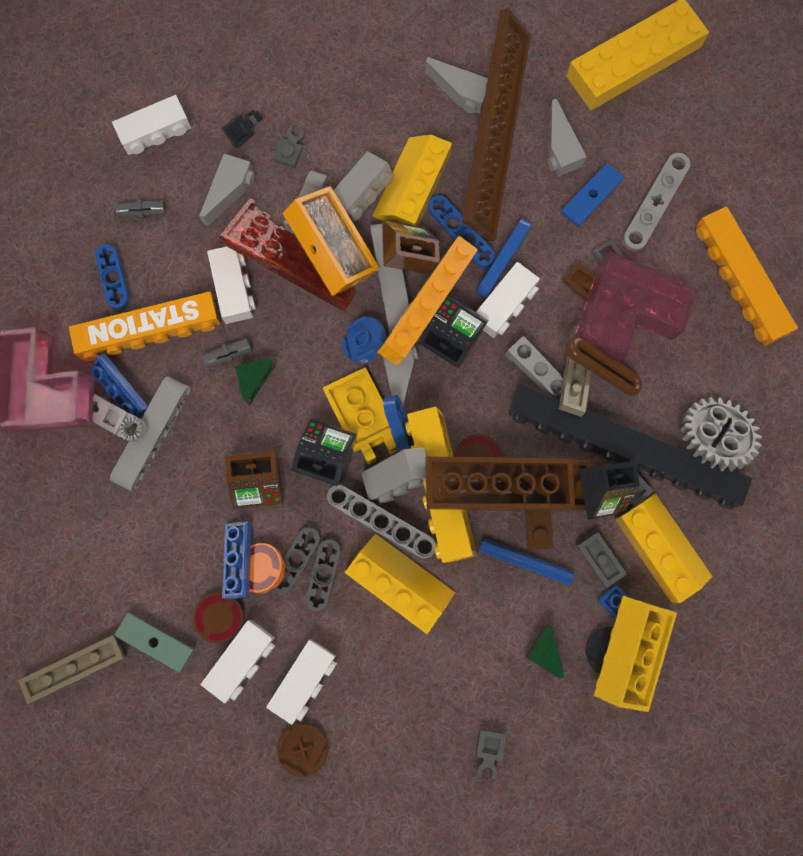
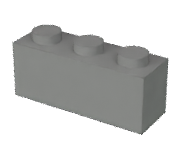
M368 151L333 190L353 224L360 219L362 213L376 200L379 193L384 187L389 185L394 177L388 162Z
M424 447L404 449L361 473L368 500H379V503L390 502L394 500L393 496L404 495L408 493V489L423 486V481L426 480V453Z

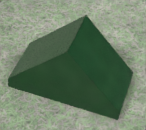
M266 358L235 366L242 399L247 405H251L275 368L273 360Z
M543 626L525 658L555 677L564 678L552 626Z

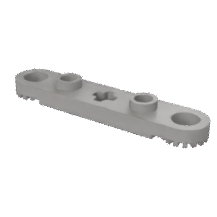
M674 153L666 161L623 236V244L628 250H641L650 238L690 168V160L685 154ZM672 161H680L684 166L683 169H675L672 166ZM656 197L660 198V204L654 206L653 200H655ZM632 234L638 235L641 243H631L629 236Z
M55 376V378H51V381H48L49 385L46 386L48 387L46 389L47 394L62 405L124 440L136 443L145 437L147 426L140 418L65 377ZM60 383L64 384V391L62 390V393L56 394V386ZM94 405L99 408L98 412L92 409ZM136 423L138 425V432H136V435L130 436L129 428L132 424Z

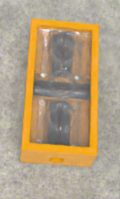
M331 186L295 199L282 213L332 296L367 280L380 269Z

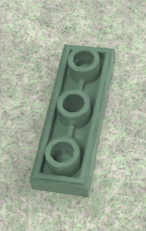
M132 613L126 614L114 635L179 673L183 671L195 650ZM153 638L158 639L157 647L152 645Z

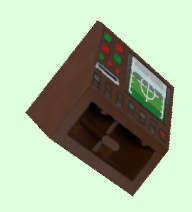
M386 220L382 222L383 266L427 274L440 263L439 240L427 229Z
M275 451L225 456L226 480L233 509L283 504L279 456Z

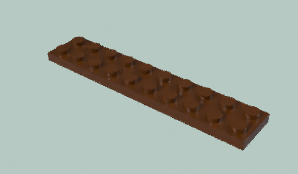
M508 8L500 11L499 22L497 23V33L493 45V55L486 84L485 99L482 106L481 121L478 128L477 143L474 150V160L462 220L465 225L487 241H496L531 34Z

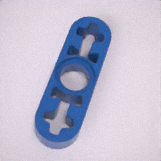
M108 244L102 245L96 250L95 257L105 299L112 309L121 311L128 307L130 297L120 257L113 246ZM106 252L111 254L109 259L112 266H108L107 261L103 258ZM115 272L119 274V278L115 283L107 282V277L110 273ZM112 289H117L118 294L123 297L120 299L119 304L112 301L116 299L115 292Z
M398 395L385 397L383 400L384 412L398 452L404 449H411L414 441L412 436H408L405 422L408 420Z

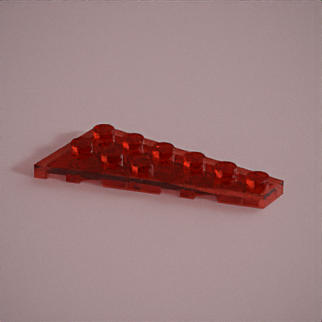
M250 197L221 233L218 242L346 312L356 291L349 288L332 296L299 240L283 226H277L271 221V215L266 211L261 212L255 206L256 202Z

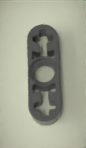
M304 528L299 532L283 559L287 569L297 572L295 578L291 574L288 577L287 582L290 584L288 588L283 587L279 589L278 585L273 589L275 592L287 594L293 590L320 544L321 538L315 529ZM314 533L313 539L316 540L315 543H309L305 549L310 551L308 556L303 551L295 549L298 544L300 547H303L305 543L303 539L304 534ZM293 554H300L303 557V564L299 568H293L289 563V559Z
M325 540L318 548L306 595L307 607L315 612L324 610L329 604L341 555V547L334 540ZM329 544H333V549L337 550L336 555L332 554L329 562H334L333 568L327 564H319L320 559L326 560V553L323 552V548H328ZM322 568L328 569L331 573V578L326 583H321L317 579V572ZM314 583L321 587L328 586L327 592L324 590L321 592L324 604H319L318 608L314 607V602L311 601V597L316 596L318 589H313Z

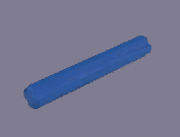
M485 538L480 543L479 552L568 586L574 580L573 571Z

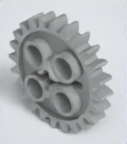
M709 397L707 401L701 399L698 404L695 402L684 414L685 417L681 421L684 426L681 428V432L686 433V435L682 439L690 441L687 449L696 450L693 455L694 457L702 456L701 463L704 464L708 460L710 461L711 468L718 464L721 471H724L727 466L730 471H733L736 467L742 469L745 465H749L759 454L757 450L762 445L758 441L762 436L755 433L760 428L752 426L755 419H747L748 411L741 413L739 411V404L734 408L731 406V400L724 404L720 397L716 402L712 397ZM729 420V421H730L729 426H728L727 429L723 432V434H722L721 437H720V440L717 442V444H716L715 447L713 448V447H712V443L714 442V440L716 439V437L719 435V433L722 431V427H723V426L726 424V422Z

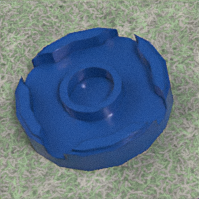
M367 316L355 320L348 327L347 331L349 332L347 336L343 338V351L345 356L355 363L364 364L372 361L379 355L377 352L386 340V330L383 324Z

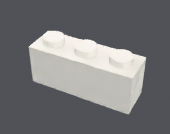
M176 95L112 122L128 155L139 154L151 145H160L167 138L174 135L181 136L188 129H191Z
M235 245L207 251L220 312L225 324L253 318L252 310H255L256 306L253 296H248L247 288H251L248 274H243L242 267L246 266L243 252H238Z
M517 262L476 311V313L489 320L483 331L492 338H495L498 333L503 335L510 326V323H508L512 316L517 318L524 309L523 302L527 298L531 300L538 292L537 284L540 278Z
M248 620L200 685L223 703L229 702L230 699L235 701L244 689L241 684L246 677L251 679L259 669L257 662L262 656L267 658L274 649L275 645L272 642L275 637L254 621Z
M310 639L266 708L291 725L296 719L301 722L309 709L305 706L309 698L315 699L323 687L320 684L321 679L325 674L330 676L337 665L333 661L336 655Z

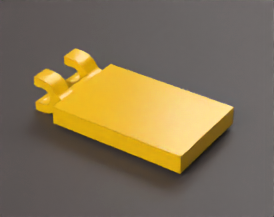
M366 367L323 387V391L342 429L357 433L353 452L361 450L368 466L377 462L371 448L384 442L390 455L398 451L384 412L383 400Z

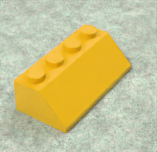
M433 135L409 137L392 173L394 177L389 185L386 186L372 217L382 221L386 220L418 227L451 156L452 143Z
M656 493L615 519L671 603L683 602L701 590L713 577Z
M376 533L345 571L348 576L426 634L431 630L456 593Z
M623 596L618 607L614 628L611 631L608 649L604 655L601 673L596 682L595 697L617 707L649 712L677 612Z

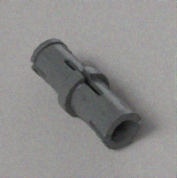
M137 199V202L116 203V213L118 218L131 216L145 218V215H165L166 205L164 200L144 201L143 199Z
M246 337L229 345L226 343L222 344L221 348L203 353L202 358L206 368H210L224 361L231 362L233 361L232 358L252 352V349Z

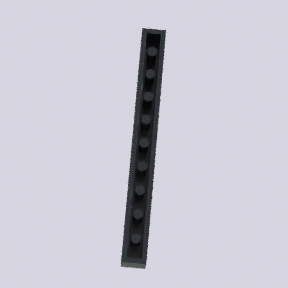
M523 384L519 387L508 414L513 417V421L522 425H526V422L535 426V430L544 434L554 433L558 435L557 438L565 443L576 442L581 445L580 448L591 453H594V451L603 454V458L612 462H617V460L622 462L636 461L638 472L641 469L648 472L649 477L655 480L663 481L665 479L672 482V486L677 489L695 491V496L701 499L709 500L712 498L719 501L718 505L723 508L732 510L733 507L743 506L753 478L734 470L730 471L727 467L724 471H721L718 464L711 468L710 461L707 460L703 464L701 463L702 457L700 456L694 457V454L587 410L582 417L560 410V399Z

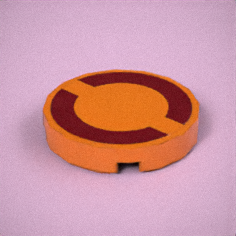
M257 543L251 546L250 592L265 594L280 584L285 574L286 565L279 549L266 543Z

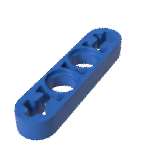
M441 195L432 197L428 204V210L434 220L453 241L458 236L462 238L472 236L475 239V243L472 246L477 248L481 245L479 251L483 255L489 254L488 261L485 259L480 261V253L477 251L471 261L481 269L491 267L494 262L495 252L488 243L462 222L463 216L447 198ZM435 203L438 205L443 204V211L446 213L444 219H442L444 213L440 209L434 210ZM451 219H456L460 222V226L457 229H451L448 227L447 222Z
M523 218L520 220L476 292L478 295L485 299L489 297L499 281L502 271H505L513 258L514 252H517L533 225L531 222Z

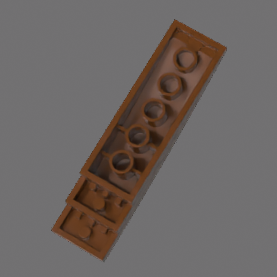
M426 456L427 509L586 512L579 469L608 465L609 462H591V460H572L569 458Z

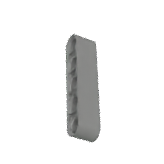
M382 224L370 225L371 237L373 238L375 258L380 267L378 276L381 283L380 287L390 334L409 307L403 270L383 266Z
M169 376L165 377L141 419L147 426L145 437L136 443L128 442L111 473V482L131 492L137 490L139 487L137 483L143 479L150 467L148 463L151 458L154 459L162 445V438L167 436L174 423L172 421L174 416H178L184 405L186 394H190V386ZM138 428L135 429L132 436H134V434L136 435V432H138Z
M338 485L329 489L327 499L335 509L421 559H428L435 553L434 544L436 543L427 534L345 486ZM342 491L346 494L345 500L338 504L333 502L335 492ZM362 503L367 506L365 515L357 516L354 514V507L357 504ZM379 516H385L389 520L388 526L384 529L375 526V519ZM405 528L410 532V538L407 541H399L397 539L396 532L399 529ZM428 541L432 547L431 552L428 554L420 553L417 548L418 543Z

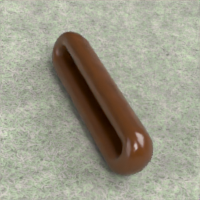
M574 337L567 343L566 353L573 361L627 395H637L641 391L642 381L639 375L584 338Z

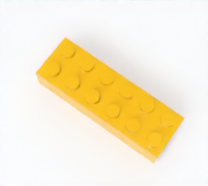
M678 0L571 61L566 77L592 111L701 48L709 31L686 0Z
M437 407L407 414L409 421L405 422L408 436H412L414 441L411 449L424 447L426 456L454 457L444 415ZM424 480L423 485L426 492V480ZM423 494L424 506L427 509L426 494ZM430 510L432 518L428 519L431 533L436 534L438 543L434 544L435 553L438 559H442V563H451L478 556L467 510Z

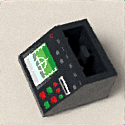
M447 295L426 326L418 343L459 369L470 355L489 320Z
M310 419L296 448L291 471L338 486L346 477L357 433Z
M636 461L579 469L588 520L626 512L640 487Z

